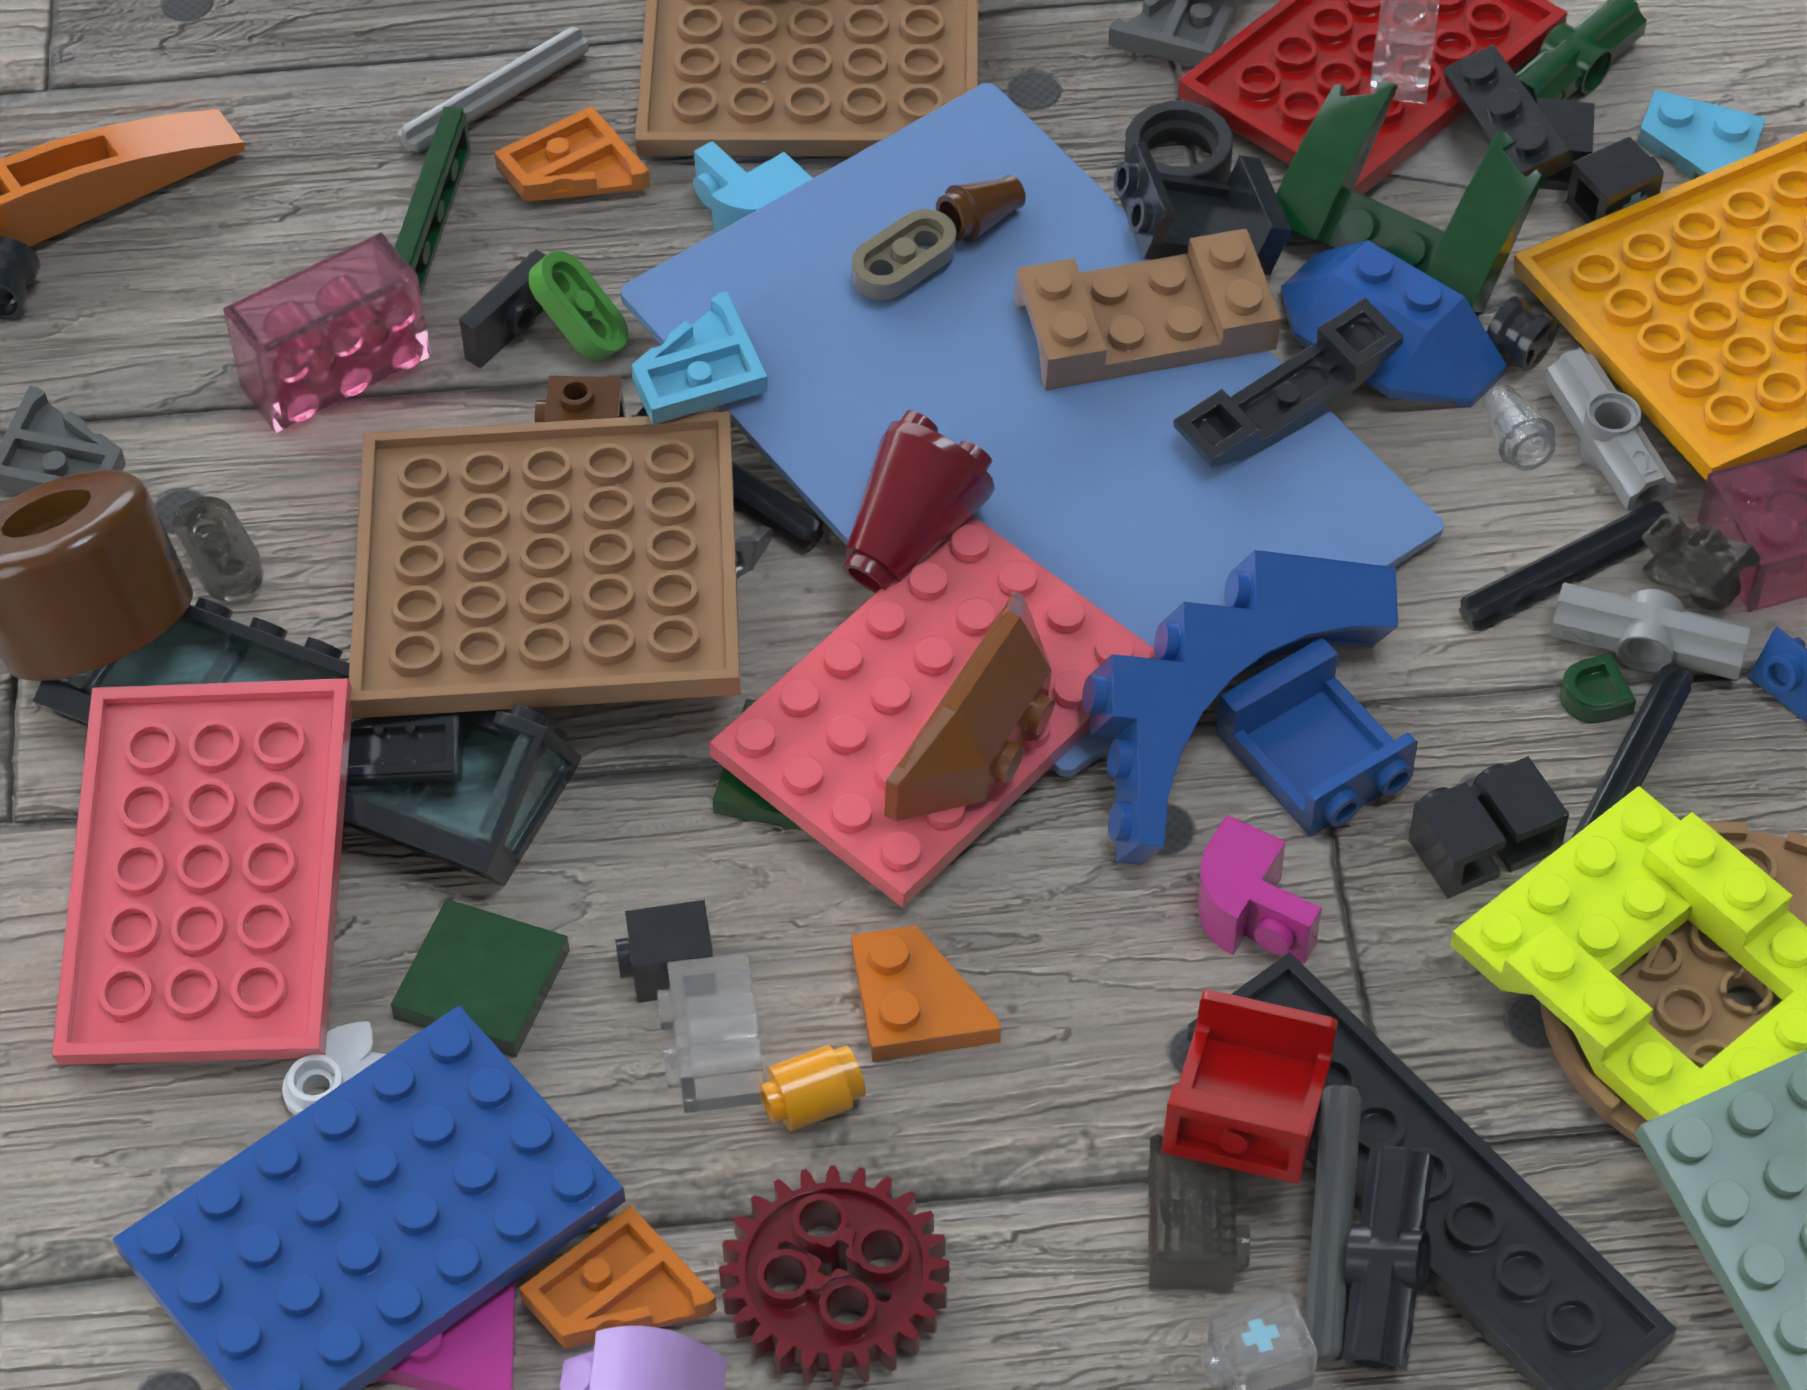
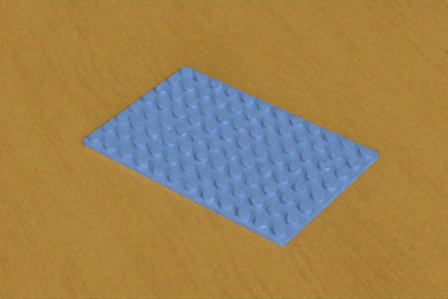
M983 83L627 282L621 288L622 303L661 345L666 342L668 334L684 321L692 325L711 310V299L718 293L728 292L767 374L768 392L718 407L722 411H730L731 421L846 546L881 437L892 421H901L908 410L916 411L929 418L937 426V433L944 435L957 445L961 441L971 442L982 448L992 458L993 462L987 472L993 478L995 490L973 516L1153 648L1159 624L1184 601L1226 606L1224 591L1227 577L1254 550L1396 567L1439 539L1443 531V520L1330 410L1274 445L1240 460L1211 467L1173 427V420L1217 391L1223 389L1231 397L1281 365L1282 363L1269 351L1045 391L1041 377L1037 338L1026 307L1017 308L1014 300L1017 268L1075 258L1079 272L1148 261L1149 259L1143 258L1134 233L1129 229L1125 211L992 83ZM1007 175H1013L1021 182L1026 195V201L1022 208L1011 212L974 241H965L963 239L956 241L952 259L903 294L889 300H875L862 295L854 287L851 271L852 256L855 250L861 244L912 211L919 209L936 210L938 198L945 194L949 186L1000 179ZM920 246V248L924 249L931 248L930 246ZM1089 730L1051 768L1062 777H1071L1106 755L1115 738L1090 736Z

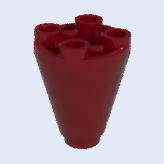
M912 410L906 411L901 421H892L881 437L845 550L848 558L843 565L844 572L856 583L874 593H877L881 588L886 591L893 580L900 582L915 566L920 564L983 506L995 490L993 478L987 472L993 462L988 453L968 441H961L957 445L944 435L937 433V426L929 418Z

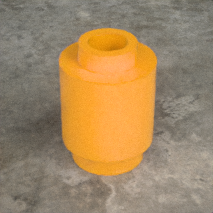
M828 1044L766 1068L768 1082L759 1085L760 1096L769 1119L773 1124L783 1121L790 1132L853 1108L854 1100L866 1096L865 1083L860 1067L853 1052L847 1045L833 1050Z

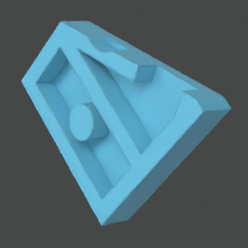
M1655 89L1640 129L1638 143L1656 156L1670 160L1674 164L1675 169L1693 180L1698 176L1705 175L1755 154L1766 117Z
M727 291L718 293L711 299V310L694 324L690 325L684 321L668 334L664 344L651 348L631 365L632 381L652 425L768 392L767 374Z

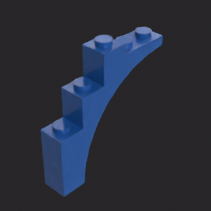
M1254 550L1229 573L1224 591L1226 606L1184 601L1159 624L1154 639L1156 659L1111 654L1088 675L1083 687L1082 705L1084 712L1090 714V736L1115 738L1109 748L1107 769L1109 776L1115 778V802L1109 813L1108 833L1110 839L1116 841V863L1141 865L1164 848L1168 797L1181 752L1203 711L1228 683L1243 672L1280 656L1295 653L1321 637L1331 647H1373L1398 627L1396 567Z

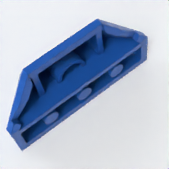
M1369 240L1316 253L1281 286L1280 295L1285 305L1292 338L1306 348L1317 342L1319 326L1363 298H1366L1404 336L1403 344L1379 369L1364 381V383L1389 398L1428 403L1453 401L1455 406L1471 408L1506 374L1507 364L1465 296Z

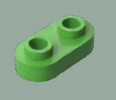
M552 251L531 268L529 286L532 294L581 355L593 361H604L625 346L628 340V327L623 315L577 258L564 251Z

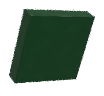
M446 898L390 1004L393 1018L426 1028L457 1006H460L502 1053L517 1057L570 951L568 936Z

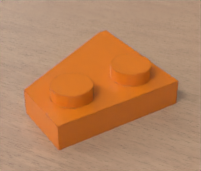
M593 106L494 152L496 168L525 202L644 190L651 186L649 169Z
M917 925L851 935V950L872 1062L1001 1042L999 1019Z
M631 1205L519 1287L521 1301L564 1349L594 1343L596 1331L619 1326L659 1328L707 1317L717 1310L716 1296Z

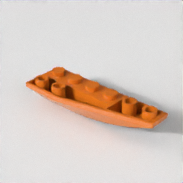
M219 109L160 115L108 125L56 139L0 159V237L16 239L29 247L241 153L245 151L244 142Z

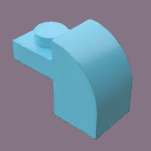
M713 141L694 151L696 178L693 180V185L701 202L706 207L711 208L713 234L813 179L785 152L747 173Z

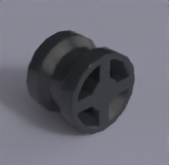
M1514 296L1508 299L1496 312L1487 329V334L1499 353L1506 351L1513 356L1514 364L1529 371L1541 362L1551 348L1558 332L1559 323L1558 320L1546 313L1536 315L1530 311L1528 302Z

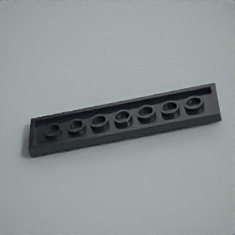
M1287 953L1231 993L1240 997L1333 1017L1338 1021L1331 1066L1325 1087L1330 1085L1352 1086L1358 1089L1361 1097L1354 1207L1362 1214L1370 1149L1393 1146L1430 1154L1434 1159L1425 1229L1428 1231L1431 1241V1265L1428 1282L1535 1390H1613L1673 1342L1677 1328L1293 954ZM1197 1018L1188 1024L1187 1039L1190 1042L1195 1032ZM1321 1104L1306 1157L1315 1168L1317 1167Z

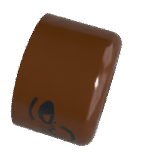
M109 469L74 473L33 487L0 505V655L6 668L13 676L24 680L46 681L71 677L100 668L135 652L159 637L177 622L189 607L193 597L192 586L147 487L134 475L125 471Z

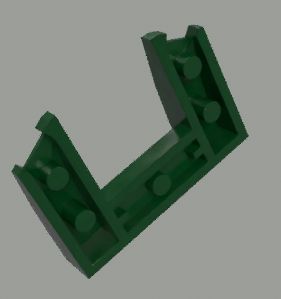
M1388 81L1377 82L1376 94L1345 96V86L1334 85L1304 136L1276 193L1292 230L1335 248L1369 240L1465 296L1473 311L1483 313L1544 176L1538 170L1527 177L1523 175L1506 153L1517 142L1511 134L1498 129L1446 230L1439 229L1353 190L1399 86Z

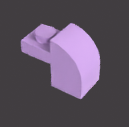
M647 1326L611 1327L596 1331L593 1351L563 1361L560 1390H724L727 1358L699 1341L671 1330Z

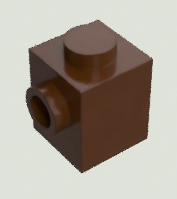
M549 375L546 400H537L535 405V423L626 417L621 377Z

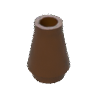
M1007 175L1000 179L949 186L945 194L938 198L936 211L942 212L952 220L956 228V241L961 239L974 241L1011 212L1022 208L1026 201V195L1018 178L1013 175Z

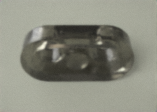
M212 496L197 497L181 505L173 517L176 540L204 590L213 598L222 601H236L253 594L263 580L262 563L256 546L232 507L226 501Z

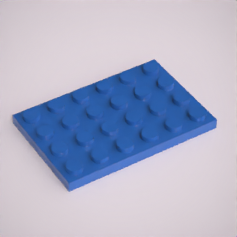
M457 1006L115 1236L113 1241L119 1255L227 1390H361L623 1204L626 1200L624 1187L460 1006Z

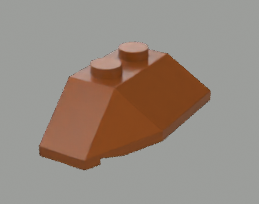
M1013 591L990 629L905 755L887 778L884 816L894 821H899L986 801L999 780L1008 783L1016 773L1024 753V748L1021 746L1029 734L1032 732L1039 735L1046 727L1055 706V700L1049 697L1052 670L1025 596Z

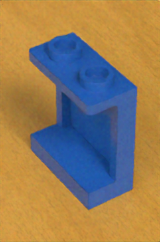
M1323 637L1221 694L1217 722V734L1310 837L1330 825L1338 827L1347 823L1357 814L1362 806L1379 796H1391L1402 790L1413 777L1418 746L1417 740L1410 733H1405L1394 740L1335 677L1338 653Z

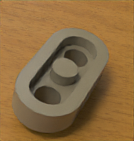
M919 209L906 214L855 250L852 256L851 271L854 287L862 295L875 300H889L903 294L952 259L956 242L954 223L947 215L932 209ZM920 246H930L931 248L924 249L920 248Z

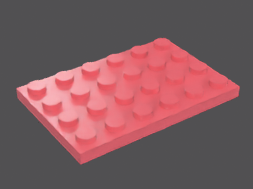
M972 515L900 582L893 580L886 591L881 588L710 741V757L900 907L904 908L1090 730V714L1084 712L1082 705L1083 687L1088 675L1111 654L1156 659L1154 648ZM1013 591L1025 596L1052 670L1049 697L1055 700V706L1046 727L1039 735L1032 732L1029 734L1021 746L1024 748V753L1016 773L1008 783L999 780L986 801L899 821H894L884 816L887 778L905 755L990 629Z
M348 678L92 688L52 1057L59 1065L300 1059L310 1054L326 1055L352 707L350 704L352 686Z

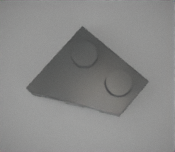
M1144 0L1142 12L1127 23L1119 18L1111 23L1108 45L1197 66L1221 47L1242 0Z
M29 386L0 442V489L23 493L48 481L83 471L100 469L123 471L126 463L122 448L104 435L91 432L86 422L71 411L63 414L48 403L44 391L38 387Z

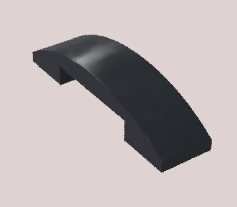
M1363 298L1319 326L1317 342L1231 397L1223 389L1217 391L1173 420V427L1211 467L1227 464L1253 455L1305 427L1343 400L1394 354L1403 344L1404 336L1366 298Z

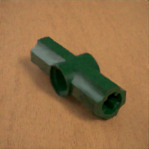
M1606 0L1574 27L1568 23H1561L1556 26L1543 42L1538 56L1516 73V76L1535 102H1537V98L1566 100L1577 90L1583 94H1589L1604 80L1612 61L1645 34L1647 19L1642 15L1638 3L1634 0Z

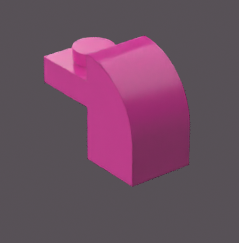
M1226 815L1202 856L1198 892V914L1204 930L1220 948L1232 955L1235 954L1241 942L1247 936L1255 940L1268 952L1276 955H1286L1290 952L1300 962L1306 963L1317 945L1322 907L1276 887L1282 878L1286 841L1229 815Z

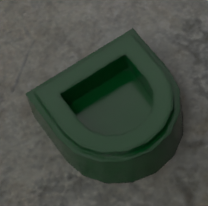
M1611 653L1581 660L1572 664L1564 673L1559 694L1561 705L1569 715L1579 721L1588 723L1606 722L1634 713L1636 699Z

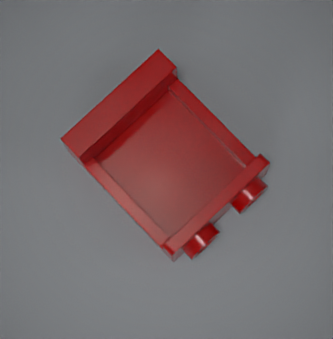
M1210 989L1204 990L1199 1002L1195 1032L1178 1085L1173 1084L1167 1103L1161 1152L1299 1184L1321 1104L1322 1091L1325 1088L1331 1066L1338 1021L1329 1016Z

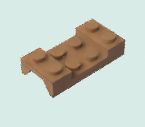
M1247 228L1190 238L1188 253L1085 272H1079L1075 258L1017 268L1014 300L1017 308L1026 307L1037 338L1041 377L1045 391L1275 350L1277 348L1281 316Z

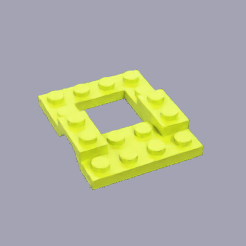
M1640 786L1631 791L1462 923L1452 933L1450 946L1498 989L1506 992L1533 995L1572 1029L1595 1075L1647 1121L1807 1050V926L1788 911L1793 895L1696 814L1691 812L1682 820H1679ZM1687 920L1783 1000L1701 1069L1649 1024L1653 1009L1617 978V976Z

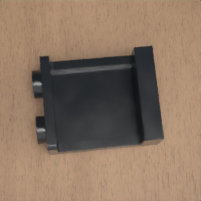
M1134 142L1126 161L1121 162L1116 169L1114 191L1121 201L1128 219L1129 229L1134 233L1144 259L1154 260L1187 254L1190 238L1247 228L1264 275H1271L1292 232V228L1260 158L1239 155L1227 182L1159 173L1147 144Z

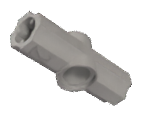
M1581 348L1562 353L1554 364L1546 368L1544 382L1580 437L1578 452L1581 459L1589 467L1602 471L1627 511H1634L1652 501H1658L1663 504L1668 499L1674 497L1677 482L1639 426L1641 417L1639 404L1632 397L1616 391L1593 354H1586Z
M1564 583L1560 591L1550 636L1616 651L1617 657L1624 665L1642 673H1658L1663 666L1674 663L1679 667L1738 680L1751 626L1685 611L1683 604L1677 597L1663 590H1639L1629 598Z

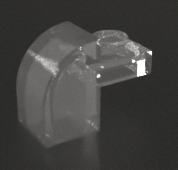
M1381 0L1369 94H1376L1377 82L1388 81L1399 86L1393 100L1426 104L1440 0Z

